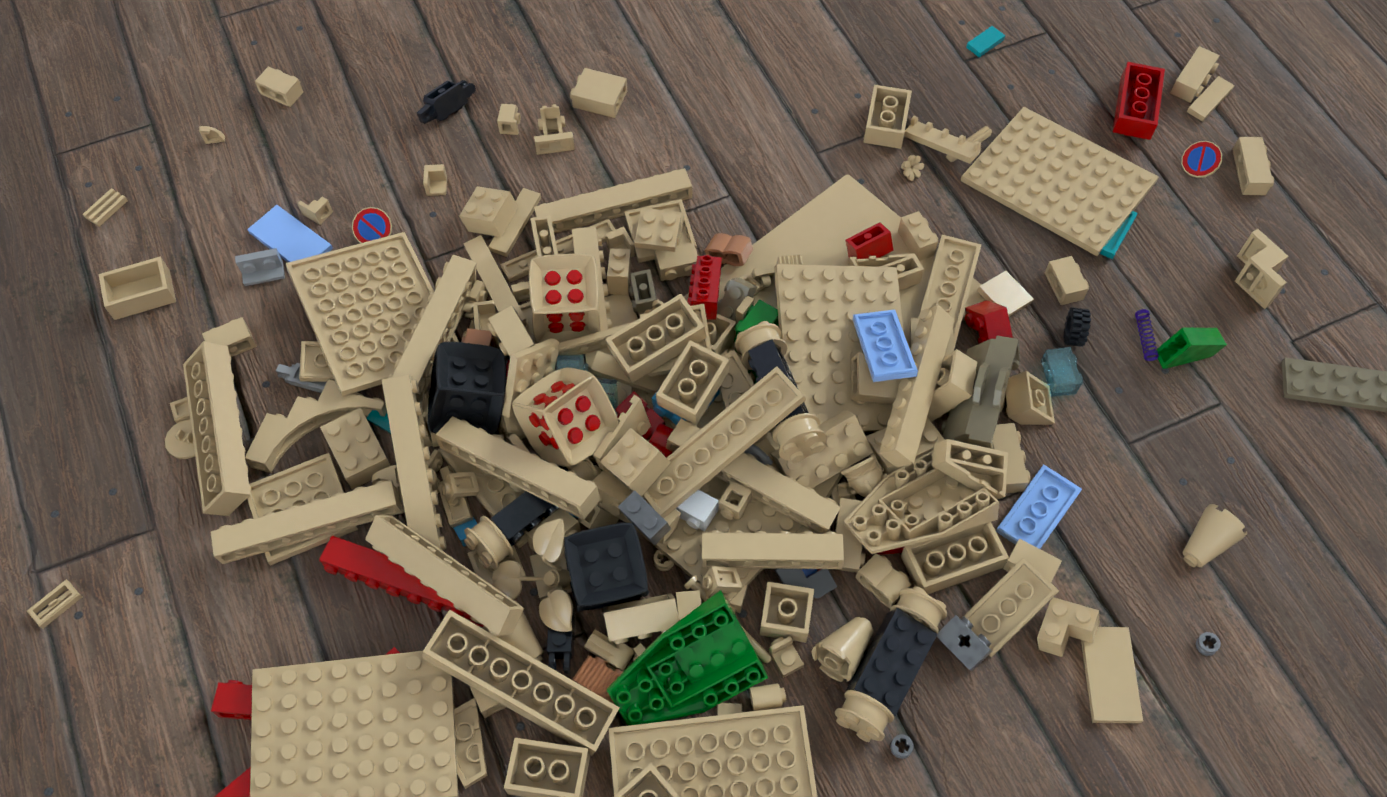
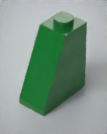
M1182 327L1157 348L1156 351H1158V360L1162 368L1167 369L1213 357L1227 344L1218 328Z

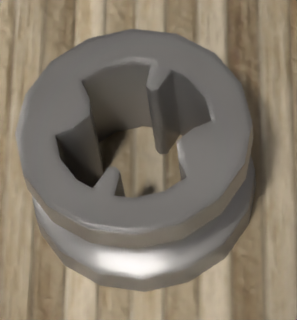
M1205 632L1198 637L1195 645L1202 655L1211 656L1218 651L1221 643L1215 634ZM1206 639L1208 640L1207 642L1211 641L1213 644L1210 649L1208 648L1209 646L1205 647L1203 644Z
M902 734L894 737L890 746L891 752L895 757L901 759L910 756L913 751V742L910 737ZM900 740L905 741V746L909 748L908 751L898 752L899 747L895 746V743L899 744Z

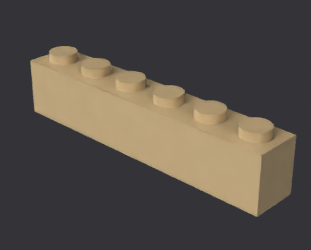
M711 530L707 533H702V568L717 566L735 568L842 569L843 534H837L836 532L830 531L823 534H814L810 531H804L800 534H793L788 531L777 533L732 531L731 533H721L717 530Z

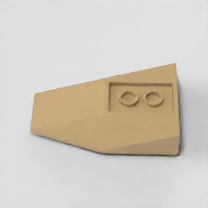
M934 450L916 459L914 464L903 466L887 475L844 520V525L871 554L944 537L998 520L999 501L985 488L975 492L933 467Z

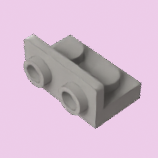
M277 248L235 256L236 264L242 273L244 286L285 278L283 260Z

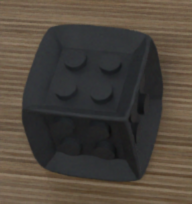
M463 342L439 343L434 356L431 388L428 398V427L430 432L436 434L453 416L459 420L467 421L476 428L484 429L490 435L496 434L503 412L506 389V359L501 349Z
M633 522L602 526L564 537L566 565L570 573V585L577 606V612L599 609L648 596L649 590L644 559Z

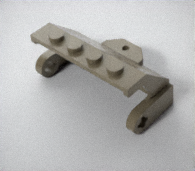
M996 336V339H989L967 349L966 355L977 361V374L973 386L974 393L968 400H964L956 408L947 412L949 416L947 421L943 422L941 430L945 440L950 439L993 449L992 440L1011 370L1018 369L1020 363L1019 339Z

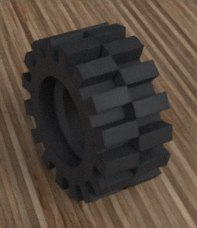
M1070 308L1066 316L1065 334L1063 336L1065 345L1085 346L1091 326L1090 310Z

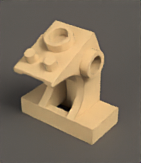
M556 104L548 108L547 106H542L540 108L541 118L538 119L539 130H543L544 135L534 136L537 155L575 150L573 133H563L562 127L566 126L564 116H560L559 106H556ZM558 131H559L558 134H550V135H548V133H550V132H558Z

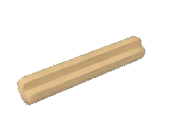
M984 126L968 137L966 141L973 144L976 141L983 142L991 136L992 130L988 126ZM946 155V158L950 162H954L955 160H957V158H954L950 155Z

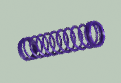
M1141 309L1135 313L1139 328L1138 331L1140 332V340L1142 341L1144 359L1153 361L1159 355L1158 351H1156L1157 347L1154 346L1156 342H1154L1152 325L1150 323L1140 324L1150 321L1151 317L1148 310ZM1148 325L1151 326V327L1146 328V329H1143V328H1142V327L1148 326ZM1145 330H1152L1148 333H1142ZM1147 334H1152L1150 337H1143ZM1153 338L1152 341H1144L1146 339ZM1148 343H1154L1153 345L1145 346ZM1155 347V349L1146 350L1147 348Z

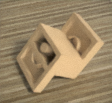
M648 208L641 210L634 247L675 252L676 245L680 244L684 212Z
M1256 229L1251 233L1237 255L1246 265L1235 282L1266 309L1272 304L1287 283L1277 272L1289 256L1259 229Z

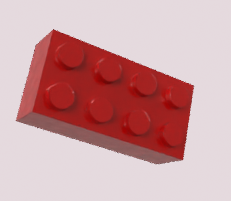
M1132 62L1126 63L1120 79L1113 133L1151 140L1158 125L1165 69Z

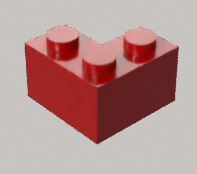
M988 300L965 307L966 324L979 332V344L989 339H996V336L1013 338L1007 307Z

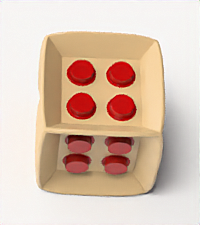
M554 254L532 258L529 265V289L535 341L541 343L554 338L560 343L600 332L598 277L595 257L588 254Z
M562 368L550 373L522 392L512 403L515 416L536 453L545 461L553 462L563 467L576 465L593 455L608 432L614 431L619 424L615 410L597 378L588 371L575 368Z

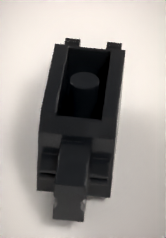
M447 80L424 95V106L417 112L420 122L426 124L434 119L438 121L447 119L450 114L462 109L468 103L467 98L475 93L476 86L473 83H467L465 80L458 83Z
M574 609L572 612V631L560 632L548 627L547 653L549 656V667L556 671V659H564V674H570L571 659L574 656Z

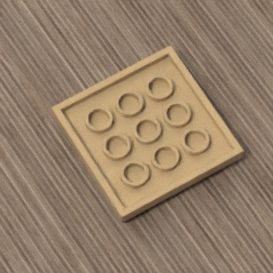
M327 453L251 483V495L247 500L253 518L256 519L270 512L277 513L291 506H301L308 504L312 500L326 499L336 493H344L331 455ZM354 526L267 551L265 555L271 566L327 543L331 536L339 538L358 530V528Z

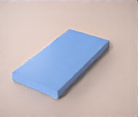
M278 205L274 206L247 229L249 234L269 249L277 248L281 258L287 262L323 254L333 249L329 242Z
M895 309L853 315L852 320L873 382L917 377L918 370Z
M1043 464L998 526L996 532L1015 545L1020 538L1041 549L1082 489Z

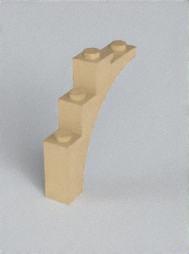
M328 380L318 401L312 397L303 398L298 396L288 417L282 414L273 415L267 413L245 456V460L251 468L272 473L285 452L307 433L360 407L365 417L372 410H377L380 416H385L387 412L386 404L379 398H367L356 392L341 396L336 382Z

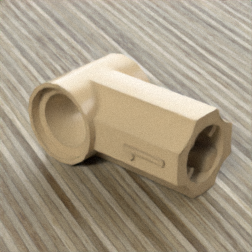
M596 629L584 646L586 650L605 660L608 664L607 666L612 670L617 668L624 671L634 655L633 649L624 643L614 644V641L609 642V638Z

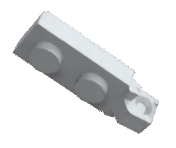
M300 363L292 364L291 367L279 364L275 370L278 377L283 378L286 383L322 393L327 383L300 382Z

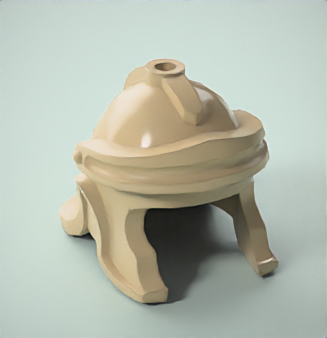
M874 453L869 455L870 458L841 472L847 478L848 487L853 488L850 490L851 494L867 497L888 475L887 473H882L884 468L879 464Z

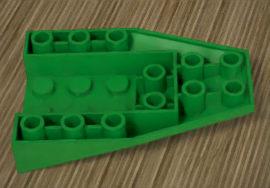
M720 590L662 633L606 690L614 704L620 707L619 712L627 725L631 726L656 723L705 712L768 678V675L754 647Z

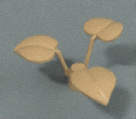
M556 519L539 526L533 536L535 552L542 555V561L553 569L548 570L543 577H521L522 568L518 562L504 561L494 570L492 581L493 587L512 600L516 599L521 593V581H544L548 587L553 589L547 592L548 598L540 602L539 614L541 620L546 626L555 631L569 632L572 631L573 606L569 594L562 590V588H566L570 584L571 578L568 570L562 569V566H557L553 563L563 553L565 537L563 519Z

